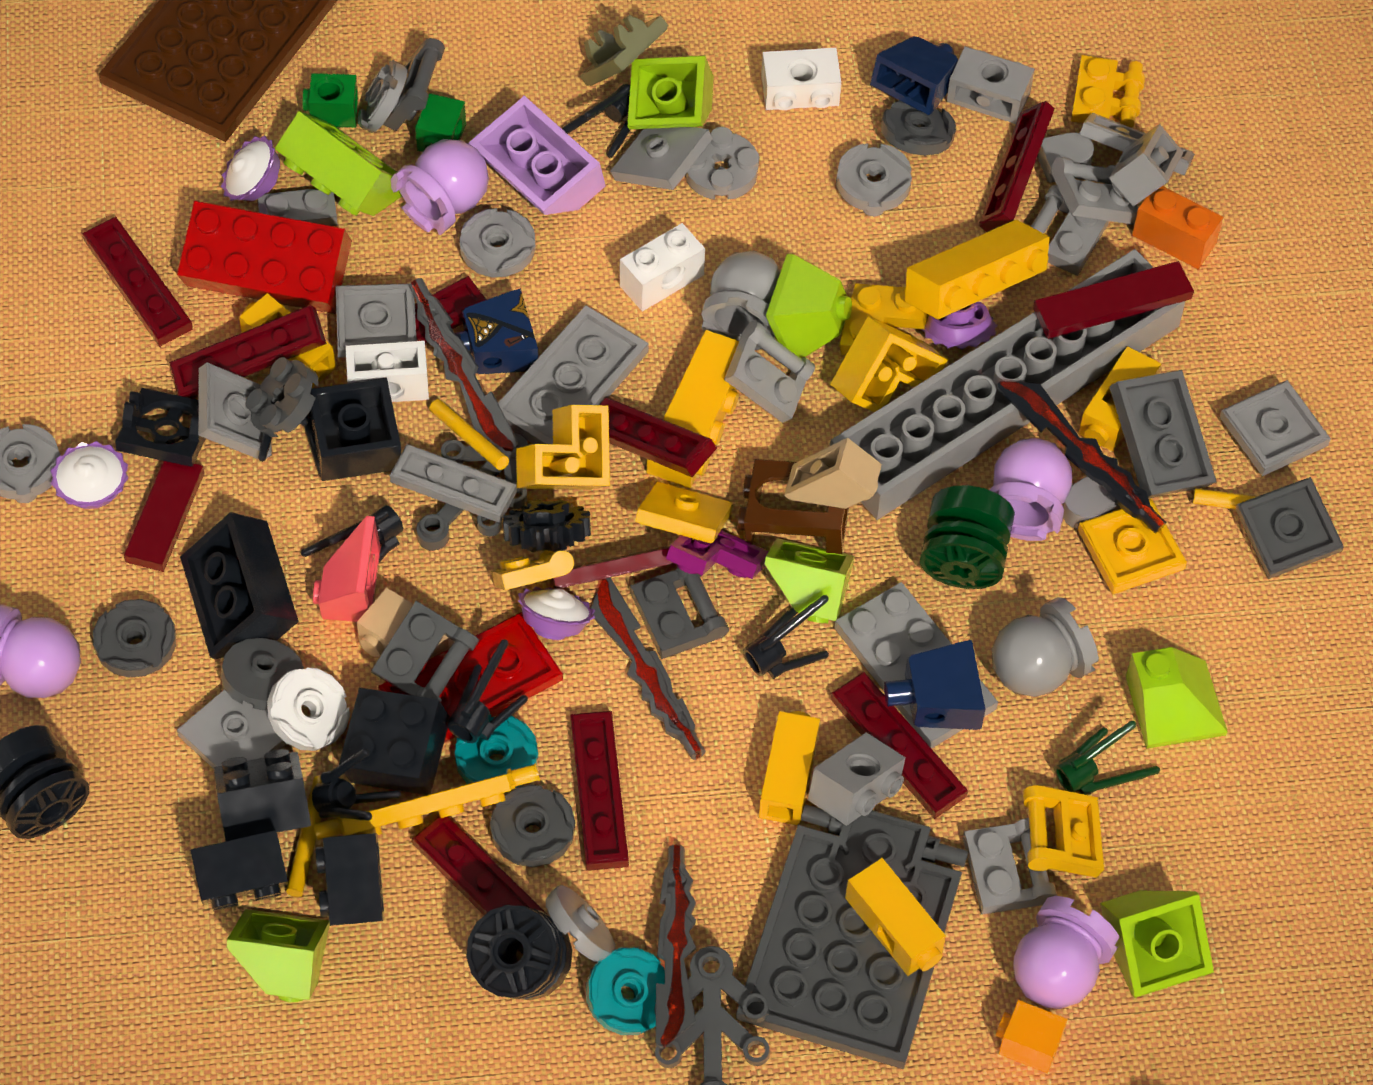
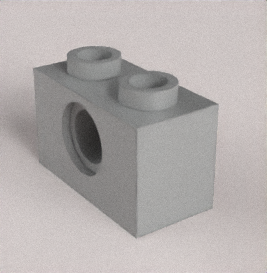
M965 46L950 77L947 102L1016 124L1030 95L1035 69L1019 62H1012L985 51Z
M1160 124L1125 148L1109 177L1115 192L1121 198H1126L1132 206H1135L1169 181L1183 151Z
M866 732L814 768L808 801L847 826L861 815H868L875 805L885 798H891L897 794L904 781L902 771L906 757Z

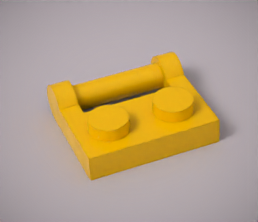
M543 550L538 559L529 561L528 557L518 556L499 561L501 568L491 571L494 586L503 590H509L566 575L573 569L574 559L570 553L563 550L555 552Z
M1040 785L1026 787L1023 790V804L1028 808L1031 850L1027 853L1028 867L1034 871L1053 869L1097 878L1104 871L1098 797ZM1045 807L1053 808L1057 850L1048 848Z

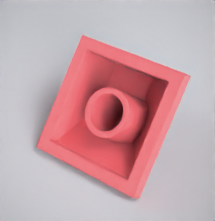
M366 516L324 565L322 580H315L313 604L319 605L322 619L357 622L374 603L381 550L374 516Z

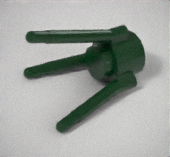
M1129 721L1099 742L1108 734L1107 728H1101L1073 753L1060 760L1054 766L1055 774L1066 791L1076 792L1079 790L1081 794L1090 795L1104 788L1156 775L1160 772V768L1153 766L1094 781V776L1099 772L1093 758L1136 727L1135 721Z

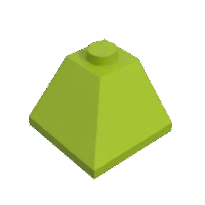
M706 56L635 59L632 62L627 125L629 130L703 127L712 111L714 76Z
M787 254L766 317L776 340L801 359L841 335L845 320H848L852 313V301L847 296L841 280L795 254Z
M777 538L766 555L764 564L794 610L800 613L822 595H827L829 597L828 602L807 618V620L816 623H828L829 620H837L843 605L855 556L845 553H826V549Z
M1174 647L1132 653L1125 678L1146 749L1227 735L1228 731L1206 660Z
M1139 890L1100 903L1103 917L1119 935V939L1115 944L1118 948L1114 956L1134 998L1214 973L1200 897L1196 891Z
M245 909L227 938L226 948L265 994L278 996L280 1000L286 1002L310 1000L318 984L330 921Z

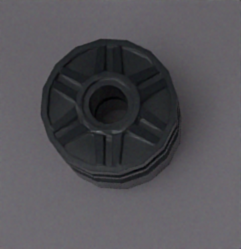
M33 725L21 728L0 740V817L6 821V826L13 835L20 839H31L45 835L72 818L84 805L89 795V783L78 772L77 766L70 759L66 758L65 749L49 728Z
M505 905L490 910L476 922L468 938L466 957L471 974L482 988L500 997L535 1000L550 995L564 982L571 968L572 946L568 933L564 935L563 932H560L548 914L525 906ZM520 945H523V956L521 960L517 961V949Z

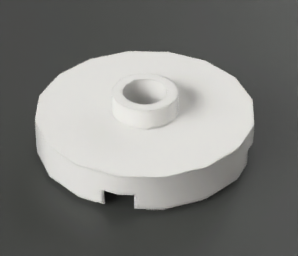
M307 667L306 669H295L286 673L272 686L267 700L268 718L274 732L286 744L299 750L316 751L334 743L345 731L350 718V712L345 701L347 696L343 687L332 675L318 668ZM302 705L309 708L310 717L303 714L301 710Z

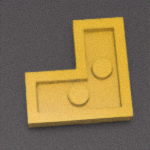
M855 283L851 298L852 313L850 318L845 321L839 344L841 354L846 355L868 316L891 327L925 329L928 314L905 302L906 287Z

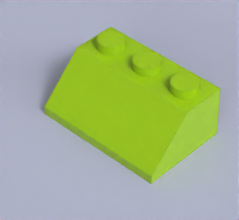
M298 111L275 147L276 151L286 157L283 163L288 168L300 175L305 171L313 177L310 183L315 188L327 195H330L331 192L341 198L338 204L355 216L359 212L375 216L402 197L399 190L393 193L391 189V178L397 172L333 124Z

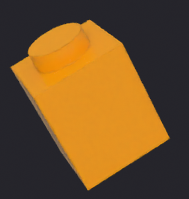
M1018 1000L1013 1014L1004 1012L997 1029L996 1036L1003 1039L999 1054L1048 1073L1063 1037L1068 1019Z

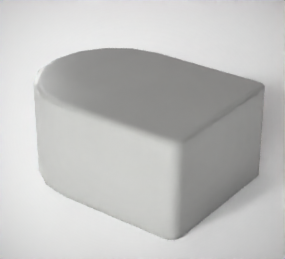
M1077 132L1044 138L1037 157L1049 183L1055 182L1052 176V164L1057 157L1070 158L1073 163L1091 165L1094 146L1090 138L1079 135L1080 133Z
M1086 476L1071 486V491L1063 503V519L1072 528L1078 529L1079 523L1118 510L1120 506L1107 496L1109 492L1102 485Z

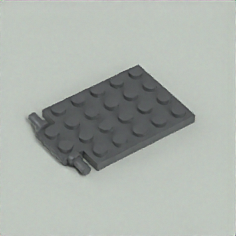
M805 804L801 820L829 828L828 833L801 825L797 827L745 985L752 994L758 993L767 999L769 1015L760 1023H752L745 1018L743 1009L739 1005L736 1020L904 1069L935 965L927 971L918 969L907 976L845 899L847 882L850 878L883 858L945 933L962 872L932 863H935L937 859L964 867L969 851L940 843V838L930 836L931 827L872 810L868 815H861L846 826L821 808ZM753 1002L748 1006V1011L754 1015L760 1014L764 1009L763 1004L760 1002Z

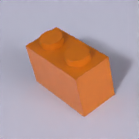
M1162 186L1147 196L1138 208L1132 236L1199 270L1217 244L1224 217Z

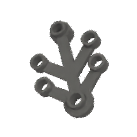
M513 432L519 443L518 448L528 446L527 440L522 435ZM501 433L493 441L498 445L495 447L509 458L507 467L503 469L505 480L517 484L516 449L512 451L504 450V448L514 447L511 440ZM448 440L441 447V457L460 464L469 461H487L471 446H464L458 440ZM449 451L459 452L457 456L447 455ZM488 461L480 469H476L495 477L502 471L496 469ZM517 488L516 493L522 496L512 500L509 506L510 509H520L521 506L526 504V489ZM446 503L437 514H429L423 517L418 522L416 528L417 540L420 546L430 551H436L445 547L449 541V525L462 513L463 509ZM478 515L477 526L482 535L494 536L500 532L502 523L496 522L494 525L487 526L483 522L488 519ZM429 527H439L436 531L427 530Z
M715 946L702 948L695 953L690 962L691 977L688 979L691 999L693 1000L703 991V1007L695 1014L696 1023L675 1040L674 1038L677 1034L672 1039L661 1040L662 1049L657 1046L655 1048L657 1062L664 1068H674L681 1062L682 1054L704 1033V1082L700 1085H727L722 1081V1033L743 1051L744 1057L749 1064L761 1066L770 1057L768 1042L762 1037L752 1036L721 1007V990H723L742 1007L744 1016L748 1021L760 1023L769 1015L767 999L761 994H752L733 976V961L730 955L722 948ZM708 961L719 963L720 967L715 973L704 971L703 967ZM681 987L672 996H669L667 1004L674 1005L676 1012L673 1016L669 1017L667 1025L676 1024L682 1016L684 1001ZM753 1002H760L763 1004L764 1009L760 1014L754 1015L748 1011V1006ZM761 1045L764 1047L765 1052L761 1057L754 1058L748 1053L750 1047ZM666 1047H673L677 1051L676 1056L671 1060H665L660 1056L662 1050Z

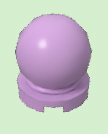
M443 139L428 146L416 161L415 166L405 165L398 170L391 178V189L393 193L398 190L406 201V204L401 208L416 225L426 232H430L433 228L437 229L438 235H442L455 223V214H462L476 206L487 191L489 175L486 162L477 148L463 140Z
M1039 438L1022 439L1003 450L995 463L994 482L990 491L1005 498L1011 503L1015 511L1010 537L1025 541H1042L1046 539L1047 533L1053 531L1058 533L1060 531L1064 516L1062 504L1071 491L1072 467L1067 457L1055 443Z
M0 605V686L6 681L13 691L27 698H47L62 693L73 683L81 664L80 646L70 629L49 617L34 616L22 621L21 612L18 608Z
M1052 896L1046 899L1036 916L1038 927L1032 928L1021 939L1014 956L1013 969L1015 980L1025 997L1046 1008L1062 1009L1080 1003L1095 986L1100 972L1099 964L1109 963L1118 948L1115 944L1119 939V935L1113 926L1095 910H1092L1088 916L1080 910L1070 907L1074 900L1068 897Z

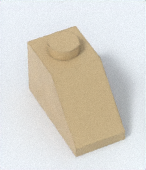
M846 438L794 463L784 496L789 500L847 509L874 496L878 488L877 481L882 464L849 438Z
M386 587L357 621L361 647L371 656H381L410 611L413 603ZM444 635L431 657L450 649L454 641Z

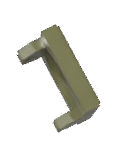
M629 15L623 19L629 31L619 24L613 28L615 38L613 35L602 30L596 31L594 36L599 46L592 39L584 42L586 56L592 63L580 75L585 84L592 86L626 69L668 29L669 25L660 15L644 23L642 20Z

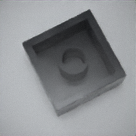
M387 378L311 389L310 394L316 398L309 411V417L322 481L392 471L401 455V443Z
M359 688L339 765L362 749L367 748L370 751L369 756L344 773L351 783L424 795L431 794L450 716L439 699Z
M285 749L273 750L264 754V758L249 761L244 757H235L221 763L222 766L214 767L216 791L226 841L275 830L283 832L311 826L298 751L289 753Z
M277 830L190 850L202 904H211L213 911L238 906L237 898L254 894L256 901L281 896L280 888L288 885Z
M371 833L323 838L324 847H316L317 873H326L327 890L319 891L321 917H329L330 926L385 920L378 834Z

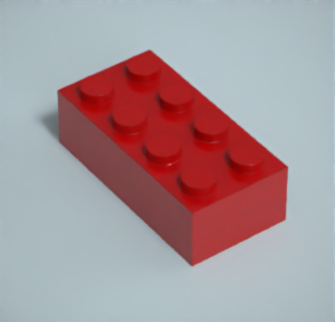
M194 201L177 276L187 287L260 300L268 293L283 305L299 308L312 305L317 311L336 314V286H342L352 240L344 228Z

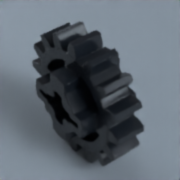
M534 500L528 502L527 506H521V511L511 510L509 515L503 517L504 540L510 541L511 546L521 544V549H527L531 552L539 550L553 552L566 550L567 546H574V541L584 542L585 536H591L590 512L584 511L583 506L573 507L572 503L564 500Z

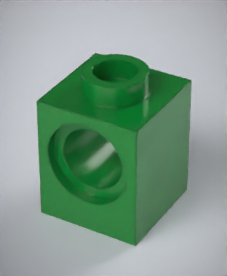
M311 73L310 88L303 89V111H309L311 116L331 123L336 127L356 128L359 100L357 76Z
M428 94L429 98L426 107L422 110L415 127L417 151L424 152L428 146L443 139H461L466 126L465 101Z

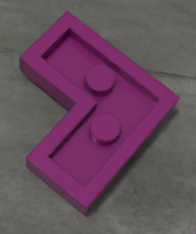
M721 530L713 543L681 535L670 545L666 559L677 564L680 570L689 574H699L702 576L715 563L727 567V570L735 576L753 579L765 567V558L769 551Z

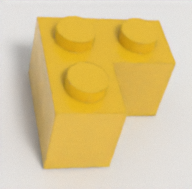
M868 316L830 385L850 402L876 412L887 405L900 381L916 387L943 370L948 359L926 342Z
M568 405L553 409V444H532L516 448L517 488L592 490L610 486L608 406Z

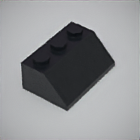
M230 512L180 556L210 658H223L233 645L246 639L265 638L277 641L299 622L267 521Z

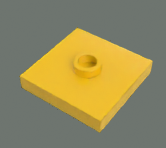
M656 482L638 508L635 522L703 542L713 543L731 515L733 502Z
M1150 498V506L1161 516L1152 498ZM1122 508L1079 523L1078 532L1112 595L1182 571L1186 567L1187 561L1166 524L1162 529L1159 528L1155 534L1142 520L1130 516Z

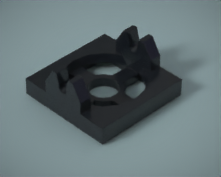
M141 388L139 393L131 391L129 402L124 404L123 426L115 440L116 451L193 467L206 438L198 435L199 400ZM159 408L169 411L166 417L155 421L142 418L144 414L153 409ZM182 414L192 416L190 428L183 427L179 421ZM165 425L178 429L177 433L171 436H162L156 430ZM137 430L151 433L154 442L144 439Z

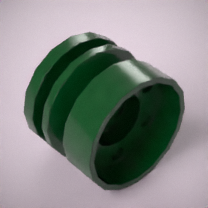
M970 485L951 486L937 492L932 499L927 524L928 530L925 532L920 557V564L923 570L939 582L963 589H983L998 583L1003 577L1008 552L1007 544L1010 541L1015 515L1011 503L995 492Z

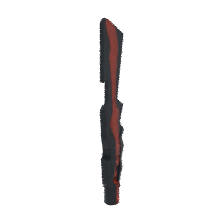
M1000 381L997 384V389L1041 433L1047 428L1066 447L1065 456L1090 479L1102 485L1109 492L1107 496L1130 516L1142 520L1155 534L1165 526L1167 522L1150 506L1147 492L1135 485L1131 473L1119 467L1117 459L1103 455L1096 439L1080 438L1041 384Z

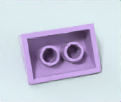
M526 96L518 100L468 143L477 148L484 160L544 215L579 210L606 187L600 163Z

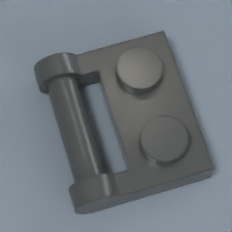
M434 38L424 40L404 65L407 68V78L399 102L383 125L397 131L405 120L411 122L417 111L425 109L429 98L427 89L436 62L442 59L445 46L441 41Z
M677 568L668 573L630 585V594L661 659L715 641L729 632V627L724 617L718 616L699 574H689ZM687 586L703 619L704 624L702 626L694 628L676 590L677 588Z
M415 601L374 665L371 673L407 695L439 699L441 702L440 694L468 650L473 651L479 639L467 630L458 627L423 604ZM445 635L453 640L454 643L426 687H421L415 681Z

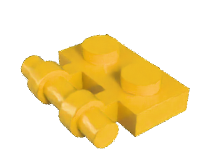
M1082 55L1071 121L1084 123L1090 113H1095L1108 119L1110 116L1121 117L1120 124L1133 127L1135 119L1141 111L1139 92L1143 90L1145 76L1142 73L1143 64L1138 61H1132L1128 65V71L1120 73L1116 72L1117 60ZM1113 91H1124V97L1121 99L1113 98Z

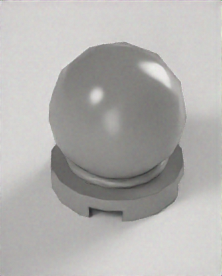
M757 251L735 252L720 263L711 280L710 297L705 300L701 313L703 318L702 329L704 332L708 330L740 341L747 325L756 320L766 327L767 334L773 338L775 337L766 317L781 272L774 259ZM759 346L755 348V350L761 349Z
M1057 597L1045 603L1040 608V617L1027 615L1016 618L999 631L992 647L993 669L1003 685L1015 694L1032 697L1050 694L1067 680L1069 673L1073 677L1082 678L1095 671L1092 664L1098 662L1099 657L1093 636L1087 625L1079 628L1075 619L1070 614L1076 608L1065 598Z

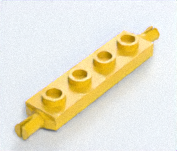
M536 763L514 770L510 768L507 769L506 774L366 811L372 813V819L369 821L337 817L320 823H314V830L318 841L339 834H343V836L356 833V835L371 833L381 835L383 834L381 826L397 822L399 829L424 823L423 814L438 811L440 818L465 812L463 804L471 801L480 800L481 807L506 801L505 792L514 790L520 785L540 781V776Z

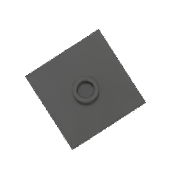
M1311 477L1239 503L1236 506L1238 516L1268 579L1340 553L1344 548Z

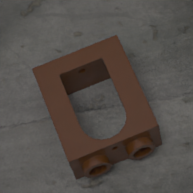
M755 459L752 475H745L744 498L748 499L747 507L740 506L738 516V529L745 531L746 542L753 544L755 532L825 537L826 553L842 554L849 508L828 506L827 512L772 509L760 504L763 484L776 480L788 481L792 466L796 462Z

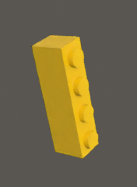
M1016 219L907 267L905 302L937 320L1046 271L1050 236Z
M705 330L663 420L712 439L715 445L719 444L725 427V423L722 421L726 413L732 414L739 398L737 389L724 380L739 341ZM710 457L693 478L648 459L647 474L691 489L697 475L703 476L705 474Z

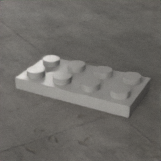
M585 305L498 404L513 432L522 435L532 444H553L552 410L568 405H600L606 397L608 398L648 353L649 343Z
M902 582L835 621L834 629L883 691L885 681L905 679L908 657L913 654L951 645L950 641ZM980 680L986 709L985 717L997 709L998 701ZM910 704L896 705L904 718L931 749L963 730L917 727L913 723Z

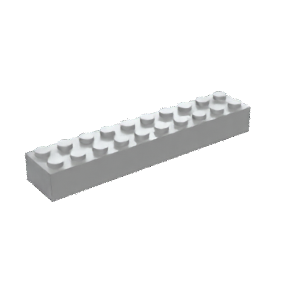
M1134 249L1070 290L1154 267ZM1186 301L1047 339L1034 312L834 437L830 441V446L849 438L882 464L877 481V491L869 500L861 502L874 518L878 520L1030 423L997 389L999 382L1004 388L1027 400L1032 409L1042 415L1049 410L1043 401L1031 391L1013 384L1014 382L1041 384L1053 402L1058 405L1111 371L1127 346L1140 352L1178 328Z

